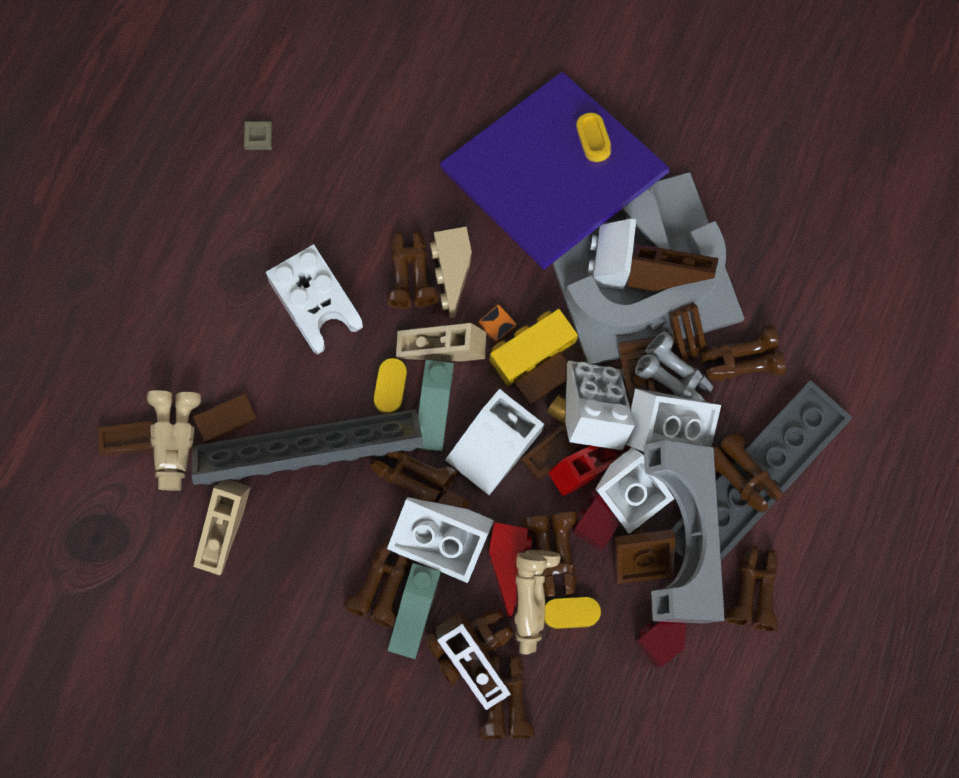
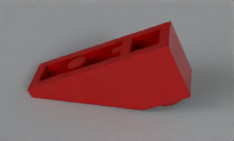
M590 445L564 458L548 474L564 497L605 474L609 465L632 447L625 445L623 450Z

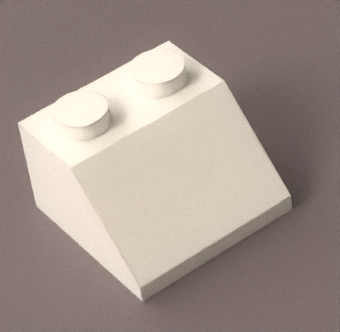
M636 219L602 224L599 227L598 233L592 234L590 250H594L595 255L594 260L589 259L587 276L592 275L598 287L624 290L631 270Z
M635 448L629 449L611 463L596 487L597 492L629 534L675 499L663 482L656 477L645 474L644 455Z

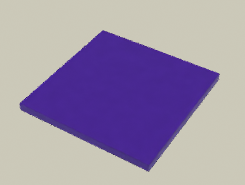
M563 72L440 163L441 169L543 270L669 173V167ZM596 113L603 119L611 143V154L604 161H590L584 154L576 126L578 118L583 114Z

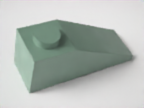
M426 360L418 414L424 447L416 449L442 452L454 363Z
M412 564L389 643V652L416 659L441 577V571Z

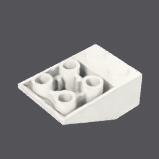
M568 360L565 423L569 442L623 450L635 425L620 369Z
M499 389L481 410L445 461L487 495H490L539 436L544 423Z

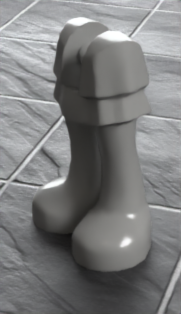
M667 332L660 333L647 346L645 352L648 355H644L639 359L635 368V374L643 379L652 378L674 392L675 396L705 401L694 389L696 388L703 393L710 394L713 390V385L705 374L700 373L698 368L688 365L670 350L674 341L670 334ZM659 361L682 377L680 381L660 366Z

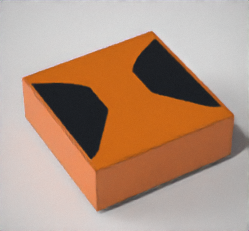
M497 305L478 321L480 328L486 332L495 344L517 327V324L500 305Z

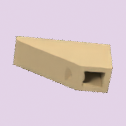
M467 227L434 232V242L430 243L432 258H437L439 267L435 268L437 284L443 283L444 293L440 294L442 309H448L449 318L456 315L471 263L472 251Z

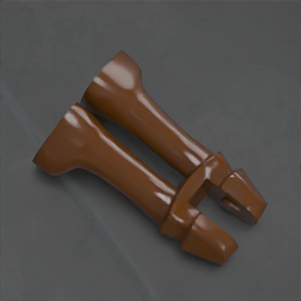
M413 231L412 246L414 247L403 248L402 232L395 233L390 249L393 251L391 259L394 261L395 289L387 294V305L390 307L408 309L412 306L407 264H413L415 307H428L439 301L438 291L428 285L426 274V257L428 254L425 250L427 245L420 231Z
M765 326L762 328L759 337L754 340L730 345L724 343L719 347L713 346L702 352V362H712L720 359L725 361V365L706 370L705 375L707 379L724 381L725 378L733 379L734 376L755 372H768L774 376L785 375V359L782 352L777 351L779 338L775 326ZM770 353L764 357L735 363L734 358L746 355Z
M734 433L722 441L721 449L717 446L713 448L715 473L719 472L739 492L740 498L748 502V506L764 513L769 509V506L759 493L764 490L767 495L778 502L783 497L782 490L777 481L773 480L767 471H763L744 448L746 441L742 435ZM726 456L733 458L752 479L747 481Z
M403 450L385 454V456L397 462L394 468L374 458L369 465L379 478H384L388 483H393L406 489L419 500L438 503L442 492L450 488L457 473L455 469L448 466L436 468L408 454V451ZM407 468L427 479L439 490L403 473L404 469Z
M564 512L550 516L556 551L560 554V563L555 567L546 568L543 572L545 574L543 588L546 597H555L554 574L562 573V583L566 595L575 592L577 576L574 574L576 566L573 565L570 552L569 530L576 524L577 516L576 512ZM534 516L523 519V526L528 528V532L533 535L537 550L551 551L548 516Z
M385 539L375 551L376 556L371 560L372 566L358 594L347 598L343 608L356 616L367 617L376 589L385 573L389 576L377 603L373 607L370 619L383 627L394 628L397 617L392 610L393 601L403 577L407 576V567L411 566V559L399 554L396 566L386 563L391 550L387 549L390 540Z
M748 545L741 558L743 563L739 569L741 572V583L736 605L725 611L724 622L736 626H747L752 623V628L756 630L776 632L778 631V619L773 612V587L775 578H777L776 569L779 568L777 554L775 550L767 549L762 570L755 569L758 547ZM755 580H759L760 591L758 605L755 615L753 617L754 585Z
M500 609L483 612L482 616L474 617V621L469 623L474 632L479 636L487 652H494L498 646L503 647L514 634L511 626L499 630L494 635H492L488 628L489 625L495 624L504 617ZM433 632L424 636L436 661L446 655V652L437 641L436 633ZM449 657L438 662L439 668L450 685L460 680V672Z
M510 654L509 671L511 678H503L511 692V695H509L508 736L511 739L534 738V726L526 720L523 708L522 691L525 680L522 673L524 668L519 655ZM491 655L490 658L499 672V655ZM503 700L489 708L488 720L479 729V739L499 740L506 737Z

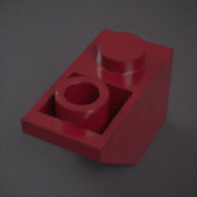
M595 488L588 499L593 503L587 511L581 509L577 514V522L575 524L577 526L573 533L601 552L620 525V522Z
M651 621L638 631L641 637L636 640V643L657 669L665 665L684 649L687 623L660 621L655 625Z

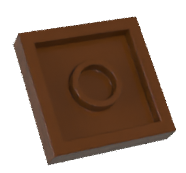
M639 526L630 535L615 537V579L617 584L673 577L675 535L673 529L646 533L645 527Z

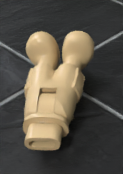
M162 390L149 391L147 393V401L155 408L157 413V422L151 425L150 440L154 448L155 470L160 471L155 473V477L159 478L158 490L180 491L182 478H185V473L181 472L186 471L189 449L192 447L194 427L188 423V419L192 409L201 403V395L194 392H180L175 395L176 420L175 425L170 424L172 393Z

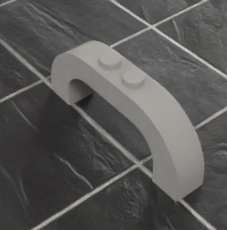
M714 221L691 231L686 241L693 254L719 258L715 278L668 288L637 303L620 305L611 302L603 296L591 275L568 285L565 297L575 314L588 326L600 332L613 335H627L640 332L649 327L652 330L657 329L667 323L666 320L669 319V312L692 302L699 305L712 293L722 276L726 264L724 238Z

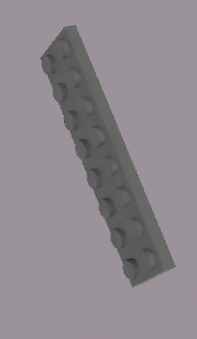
M810 380L747 447L746 451L763 471H767L771 478L777 481L782 493H784L853 417ZM736 461L733 462L732 465L747 481H750L752 478ZM723 475L716 481L721 561L767 512L761 513L748 506V502L740 498L739 492ZM764 490L759 493L769 508L776 502ZM682 517L672 529L675 535V555L683 561L686 548V534Z
M411 409L194 445L192 448L191 469L193 485H210L216 481L239 480L246 476L269 475L276 471L298 470L312 465L323 466L336 461H353L360 457L383 456L389 452L412 451L416 448L424 447L417 410Z

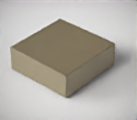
M245 121V150H272L271 121Z

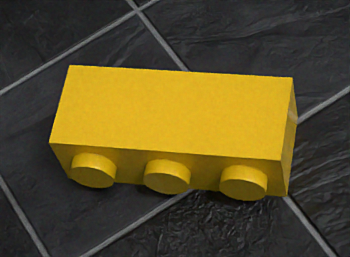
M560 309L553 313L551 311L545 312L537 319L538 323L530 328L528 325L522 327L514 334L515 338L507 343L503 340L491 349L489 361L507 387L558 352L561 353L576 343L578 334Z

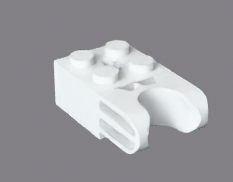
M314 244L266 272L270 285L315 354H320L325 350L320 328L326 321L338 319L345 323L351 332H357L363 328L358 312ZM308 283L310 284V286L308 288H304L303 284Z

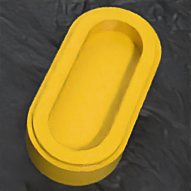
M596 113L583 114L578 118L576 126L584 154L590 161H604L611 154V143L603 119Z
M387 359L379 367L374 403L377 410L383 414L397 412L402 405L407 370L404 363L398 359Z
M589 597L553 599L545 605V623L554 629L590 627L599 620L601 615L599 604Z

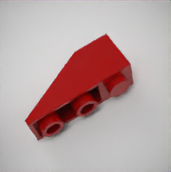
M494 522L488 556L507 617H512L513 611L518 609L516 575H518V568L516 567L517 553H525V551L530 550L532 537H527L528 528Z

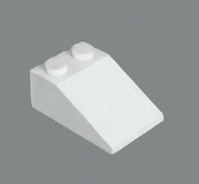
M635 389L631 406V414L635 426L625 445L643 452L644 445L663 440L712 447L721 405L660 392Z
M407 497L387 549L468 583L494 520L468 509Z

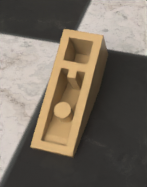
M472 323L401 330L397 332L396 358L438 361L485 359L486 332Z
M222 480L213 488L193 567L217 575L223 573L244 514L250 486L231 480Z

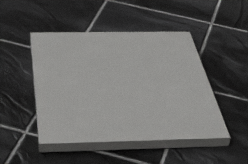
M689 172L657 181L651 186V189L658 204L670 250L692 253L686 242L690 232L709 224ZM615 214L603 224L621 221V219ZM599 227L552 263L574 329L578 334V341L585 361L592 365L619 359L620 354L617 349V342L655 337L662 332L673 335L670 318L666 320L667 323L654 330L649 327L633 334L613 335L600 332L588 326L572 310L565 297L566 287L589 277L587 276L589 259L594 260L595 251L590 250L592 234L598 233ZM634 235L633 252H634V249H635V245H636V244H641V245H643L635 235ZM724 267L722 276L712 293L702 303L697 305L703 333L737 324L744 320L727 270ZM629 277L624 290L598 287L604 297L620 305L634 304L666 290L652 291L629 287ZM689 313L688 315H689V319H690V324H691V328H692V333H693V336H695L694 330H693L692 321H691V316H690V313ZM679 318L682 337L686 339L682 318Z

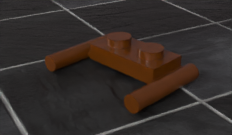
M655 337L617 342L622 378L630 410L635 389L656 392L652 378L643 379L635 374V368L639 359L644 355H648L645 350Z

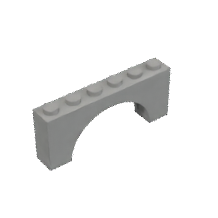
M667 440L644 445L645 474L656 477L671 491L681 510L686 534L685 556L677 577L666 588L651 591L653 621L682 623L725 621L713 447Z

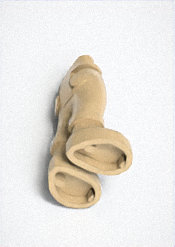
M527 550L525 553H517L516 567L518 568V575H516L518 609L514 619L516 624V640L520 641L519 653L521 654L536 652L537 642L542 639V634L539 631L543 630L545 622V595L543 588L545 574L543 572L546 568L555 567L560 563L559 553L544 550Z

